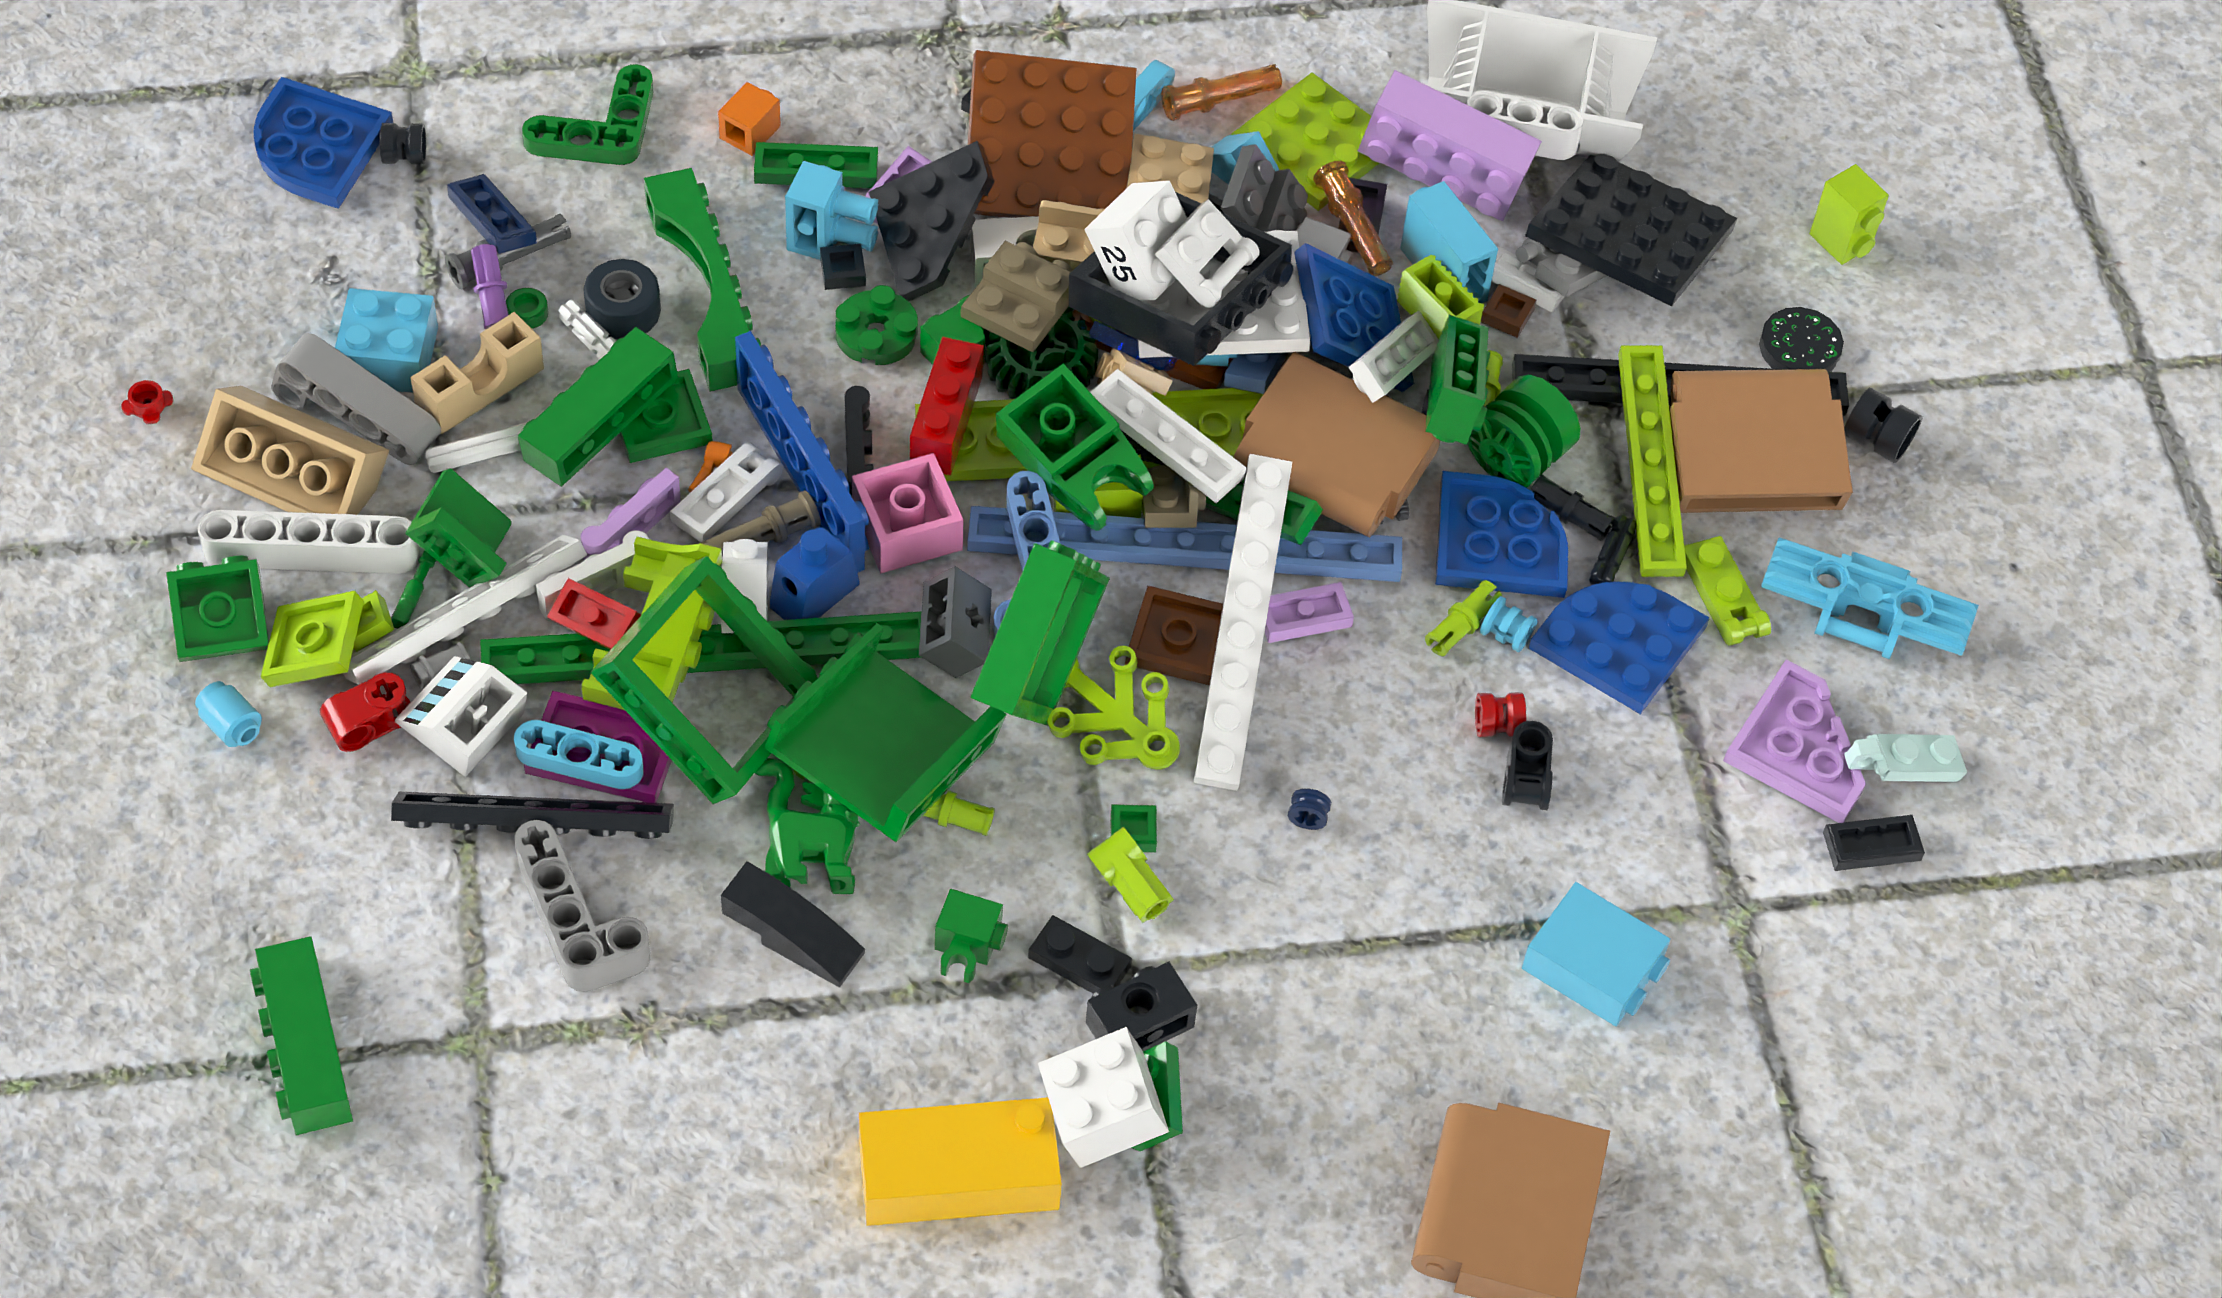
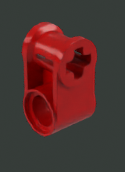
M381 673L345 692L337 693L328 698L320 708V715L339 749L344 752H353L393 730L402 728L395 723L397 717H394L392 709L396 708L399 716L411 701L406 696L404 681L398 675ZM380 686H384L386 694L382 695Z

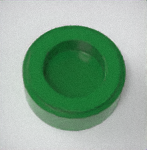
M520 288L513 291L506 299L508 315L515 312L531 329L541 326L548 318L547 298L537 289Z

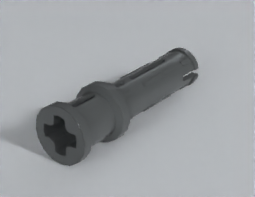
M557 214L553 218L532 226L536 230L537 244L501 254L497 253L500 271H502V265L562 240L570 239L571 231L569 226L554 232L552 231L567 222L564 216ZM481 240L477 242L476 246L489 243L486 240ZM471 250L459 255L449 253L445 256V264L453 283L458 289L467 288L468 282L476 279Z

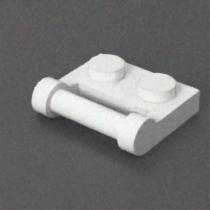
M1208 199L1196 208L1157 250L1155 255L1198 303L1210 308L1222 297L1223 288L1244 265H1251L1259 256L1260 251L1257 244L1249 238L1242 237ZM1223 246L1230 254L1229 258L1210 279H1205L1199 271Z

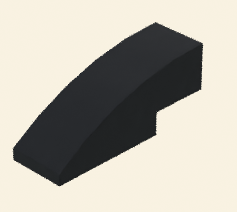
M748 861L745 862L721 894L722 914L760 934L763 946L839 988L865 954V948L822 910L772 875Z

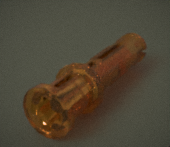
M1271 64L1259 69L1215 80L1198 77L1194 78L1190 84L1178 87L1173 85L1163 86L1161 92L1162 105L1167 117L1171 121L1179 120L1182 114L1198 110L1201 113H1207L1216 104L1280 89L1282 87V76L1279 68H1276V64Z
M1343 161L1330 162L1322 166L1315 173L1313 180L1316 186L1323 189L1326 194L1331 214L1340 218L1347 232L1351 234V239L1365 262L1369 274L1373 276L1382 275L1392 268L1393 261L1363 209V195L1360 189L1353 187L1347 176L1349 169L1346 163Z

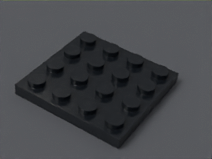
M1598 154L1596 156L1589 155L1531 220L1525 236L1667 305L1673 306L1732 233L1738 218L1726 213L1716 205H1709L1690 196L1680 188L1666 185L1654 179L1646 172L1632 169L1618 162L1610 155Z

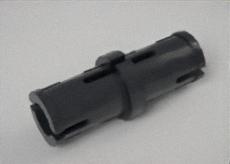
M1543 474L1537 478L1531 488L1532 492L1535 493L1534 499L1559 515V520L1566 525L1568 522H1571L1596 537L1599 541H1602L1610 531L1615 517L1608 515L1583 500L1584 495L1577 491L1571 493L1546 478Z

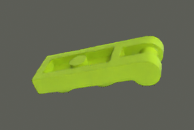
M1717 536L1684 545L1686 570L1724 642L1731 646L1742 643L1744 637L1753 635L1755 638L1770 635L1771 622L1769 616L1758 606L1723 538ZM1742 616L1744 620L1739 621L1736 617Z

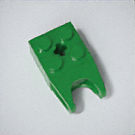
M1064 363L996 413V430L1000 441L1028 471L1035 472L1042 477L1047 492L1051 497L1095 531H1099L1107 525V517L1099 505L1097 496L1094 494L1101 485L1110 482L1121 483L1143 496H1146L1154 489L1148 469L1120 430L1119 423Z

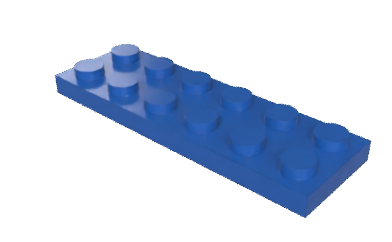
M751 331L736 336L737 389L797 490L799 492L805 490L810 494L821 519L820 527L826 529L850 549L857 573L865 570V551L869 550L868 540L865 535V526L869 524V519L865 507L861 501L854 502L849 494V484L845 474L841 469L835 470L832 466L825 441L821 437L815 438L811 431V422L803 406L797 407L792 400L790 385L784 375L778 376L775 372L773 359L767 346H760Z

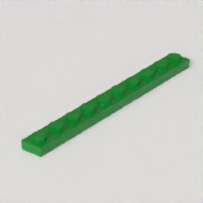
M922 611L767 621L774 629L783 634L787 644L809 665L826 664L832 657L839 659L844 654L848 643L857 633L864 636L876 623L884 627L875 650L888 660L922 658L919 656ZM721 624L711 625L708 631L702 629L698 642L702 643L698 664L695 669L689 667L687 673L766 667L735 633H722ZM577 633L480 640L481 663L494 666L515 684L589 679L590 672L594 667L593 654L595 648L610 651V649Z

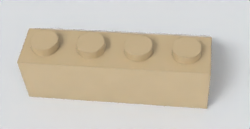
M234 386L215 390L191 470L287 512L358 515L377 490L389 449L244 386Z

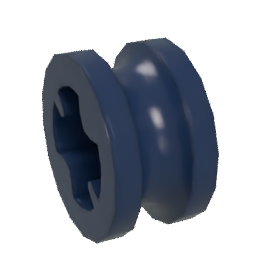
M1310 788L1296 790L1292 794V805L1288 810L1287 816L1294 825L1308 830L1324 828L1327 825V813L1331 808L1332 802L1326 794Z

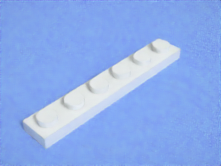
M562 535L507 566L499 577L470 587L354 653L351 656L348 672L343 673L345 679L359 685L377 674L388 673V669L400 662L404 664L413 662L417 657L424 656L427 652L425 648L439 640L441 642L449 641L464 632L463 626L476 619L484 620L496 615L502 610L501 605L514 597L519 599L531 595L537 591L536 584L544 581L553 573L563 572L576 566L575 562L587 556L581 541Z

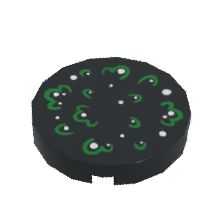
M1792 307L1773 313L1764 323L1759 347L1762 357L1772 369H1826L1827 372H1832L1840 360L1844 341L1840 329L1829 317L1817 310Z

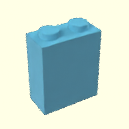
M1445 181L1431 187H1422L1412 195H1409L1400 246L1401 251L1412 265L1429 255H1435V260L1441 261V266H1446V271H1451V276L1457 277V282H1462V287H1467V292L1473 293V298H1478V303L1487 302L1498 252L1497 246Z
M1575 882L1528 945L1522 970L1617 1027L1626 1013L1631 1016L1636 1014L1647 995V992L1643 989L1649 980L1657 983L1666 971L1670 959L1665 954L1670 938Z

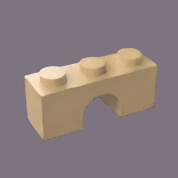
M515 312L480 333V350L475 358L466 366L458 368L445 355L411 377L415 404L436 419L441 427V435L544 369L541 337Z

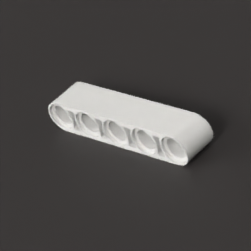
M215 510L205 514L198 523V533L204 557L211 565L222 564L221 560L226 557L244 555L248 556L249 560L257 559L260 569L400 574L413 570L418 565L420 558L418 544L405 534L412 522L400 516Z

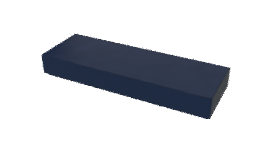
M485 174L447 184L450 200L490 245L496 247L498 254L537 244L536 230Z

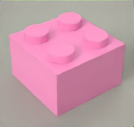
M934 453L852 476V499L854 502L861 501L867 512L869 524L865 526V535L880 574L963 550L964 520Z

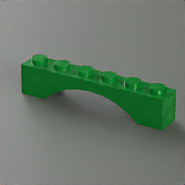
M692 168L645 177V202L656 235L676 246L691 259L702 273L710 290L711 302L697 333L699 362L709 392L737 386L735 337L752 331L753 324L748 306L741 307L739 299H742L738 277L736 274L729 275L727 268L731 267L727 246L725 243L719 244L717 241V237H720V231L715 213L708 214L706 207H709V199L704 182L697 183ZM755 338L758 344L761 346L759 338Z

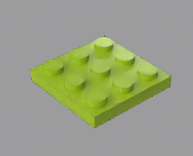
M1313 72L1231 134L1259 131L1279 170L1290 169L1308 194L1307 203L1317 211H1320L1345 191L1348 177L1360 179L1379 164L1358 152L1371 115Z

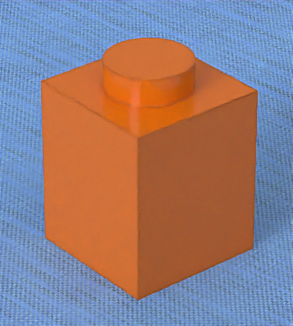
M746 82L718 111L719 138L753 156L756 150V142H766L781 127L780 99L771 92Z

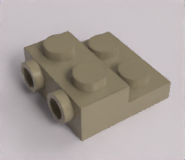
M1005 240L984 266L981 282L962 304L961 317L1034 352L1069 306V273L1073 269L1062 260H1054L1051 263L1038 257L1036 250L1025 242H1019L1017 245H1014Z

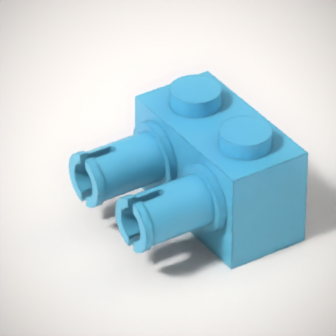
M803 161L785 195L787 250L820 260V247L833 246L839 241L849 245L861 244L862 249L871 252L878 237V226H872L878 211V199H871L845 191L844 186H842V172L824 165Z

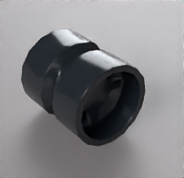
M1869 387L1860 397L1849 415L1844 427L1845 436L1863 446L1872 443L1875 453L1896 463L1913 441L1923 416L1903 405L1895 408L1892 407L1891 398Z

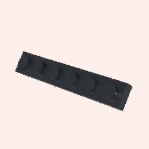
M399 791L394 798L391 808V821H404V826L409 828H428L432 826V823H450V828L466 831L477 829L478 825H495L498 831L514 833L522 824L528 821L540 820L550 824L557 835L567 834L570 832V829L588 830L590 835L598 837L613 836L616 834V831L634 832V836L644 839L659 838L662 836V833H669L674 817V804L402 791Z

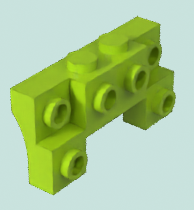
M636 536L633 561L631 566H626L623 572L624 587L649 593L642 611L643 614L686 566L708 556L713 563L721 567V548L701 543L693 545L668 544ZM696 590L690 594L632 659L672 703L679 683H684L689 667L695 669L698 664L702 649V643L698 642L702 629L707 631L710 629L715 611ZM595 648L593 669L605 657L608 651ZM592 674L589 679L584 678L581 686L583 700L625 710Z

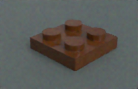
M1148 585L1129 643V647L1133 649L1136 655L1137 668L1210 686L1223 603ZM1128 656L1125 658V665L1131 661V658Z

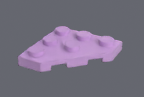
M1785 660L1728 748L1723 761L1838 823H1844L1864 790L1865 780L1860 769L1848 768L1844 754L1851 748V744L1840 717H1836L1830 703L1831 693L1826 680Z

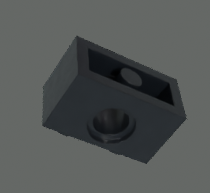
M1169 961L1156 968L1154 966L1145 967L1138 971L1131 980L1116 987L1109 985L1096 991L1087 1001L1085 1023L1095 1039L1127 1027L1142 1051H1145L1194 1028L1198 1005ZM1142 1007L1148 1010V1012L1138 1014L1132 1012L1130 1008Z

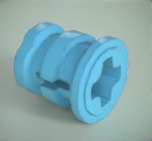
M1500 596L1486 614L1480 628V634L1486 636L1492 632L1496 635L1495 640L1502 644L1506 642L1511 643L1512 649L1519 653L1532 636L1538 621L1533 616L1528 618L1523 616V610L1516 606L1510 609L1506 606V598Z

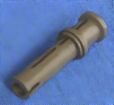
M804 490L798 493V498L778 507L769 505L762 511V516L700 543L721 548L723 557V542L751 539L756 542L773 540L776 543H782L787 541L788 535L808 526L812 528L819 527L821 519L813 499Z

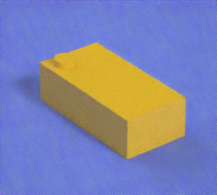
M1048 1097L859 1112V1147L866 1226L1059 1210L1062 1183L1054 1116Z

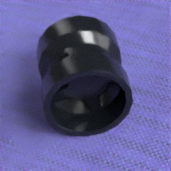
M382 123L380 130V156L382 164H395L399 160H408L411 164H425V124L411 123L408 127H399L396 123Z

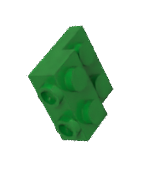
M244 555L230 556L222 559V564L205 567L202 562H187L177 565V571L166 572L179 662L267 650L269 637L265 616L266 609L260 567L257 559L249 560L248 556Z

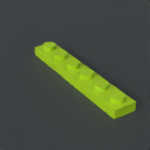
M1621 345L1618 358L1641 577H1684L1687 567L1663 345Z

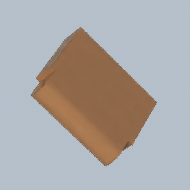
M1293 352L1247 417L1243 439L1233 458L1246 468L1250 454L1291 461L1289 491L1317 501L1323 509L1322 515L1370 538L1385 516L1392 520L1394 519L1437 453L1440 440L1435 438L1432 433L1426 432V415L1385 395L1372 403L1367 394L1362 393L1357 388L1354 380Z
M1826 369L1674 371L1671 379L1672 407L1670 409L1681 513L1843 510L1853 491L1841 401L1832 400L1830 380Z
M1499 1102L1496 1110L1467 1103L1450 1105L1446 1111L1411 1260L1413 1268L1426 1276L1456 1283L1455 1293L1474 1298H1576L1610 1130Z

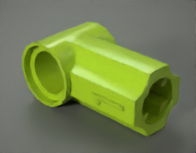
M1124 827L1087 853L1111 887L1114 885L1123 896V900L1142 923L1155 919L1162 914L1174 900L1146 863L1147 857Z

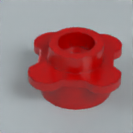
M143 380L130 387L128 400L122 402L121 408L122 412L127 416L135 415L142 418L146 424H154L160 420L161 412L165 407L172 405L174 399L172 393L168 390L162 391L158 383L151 380Z

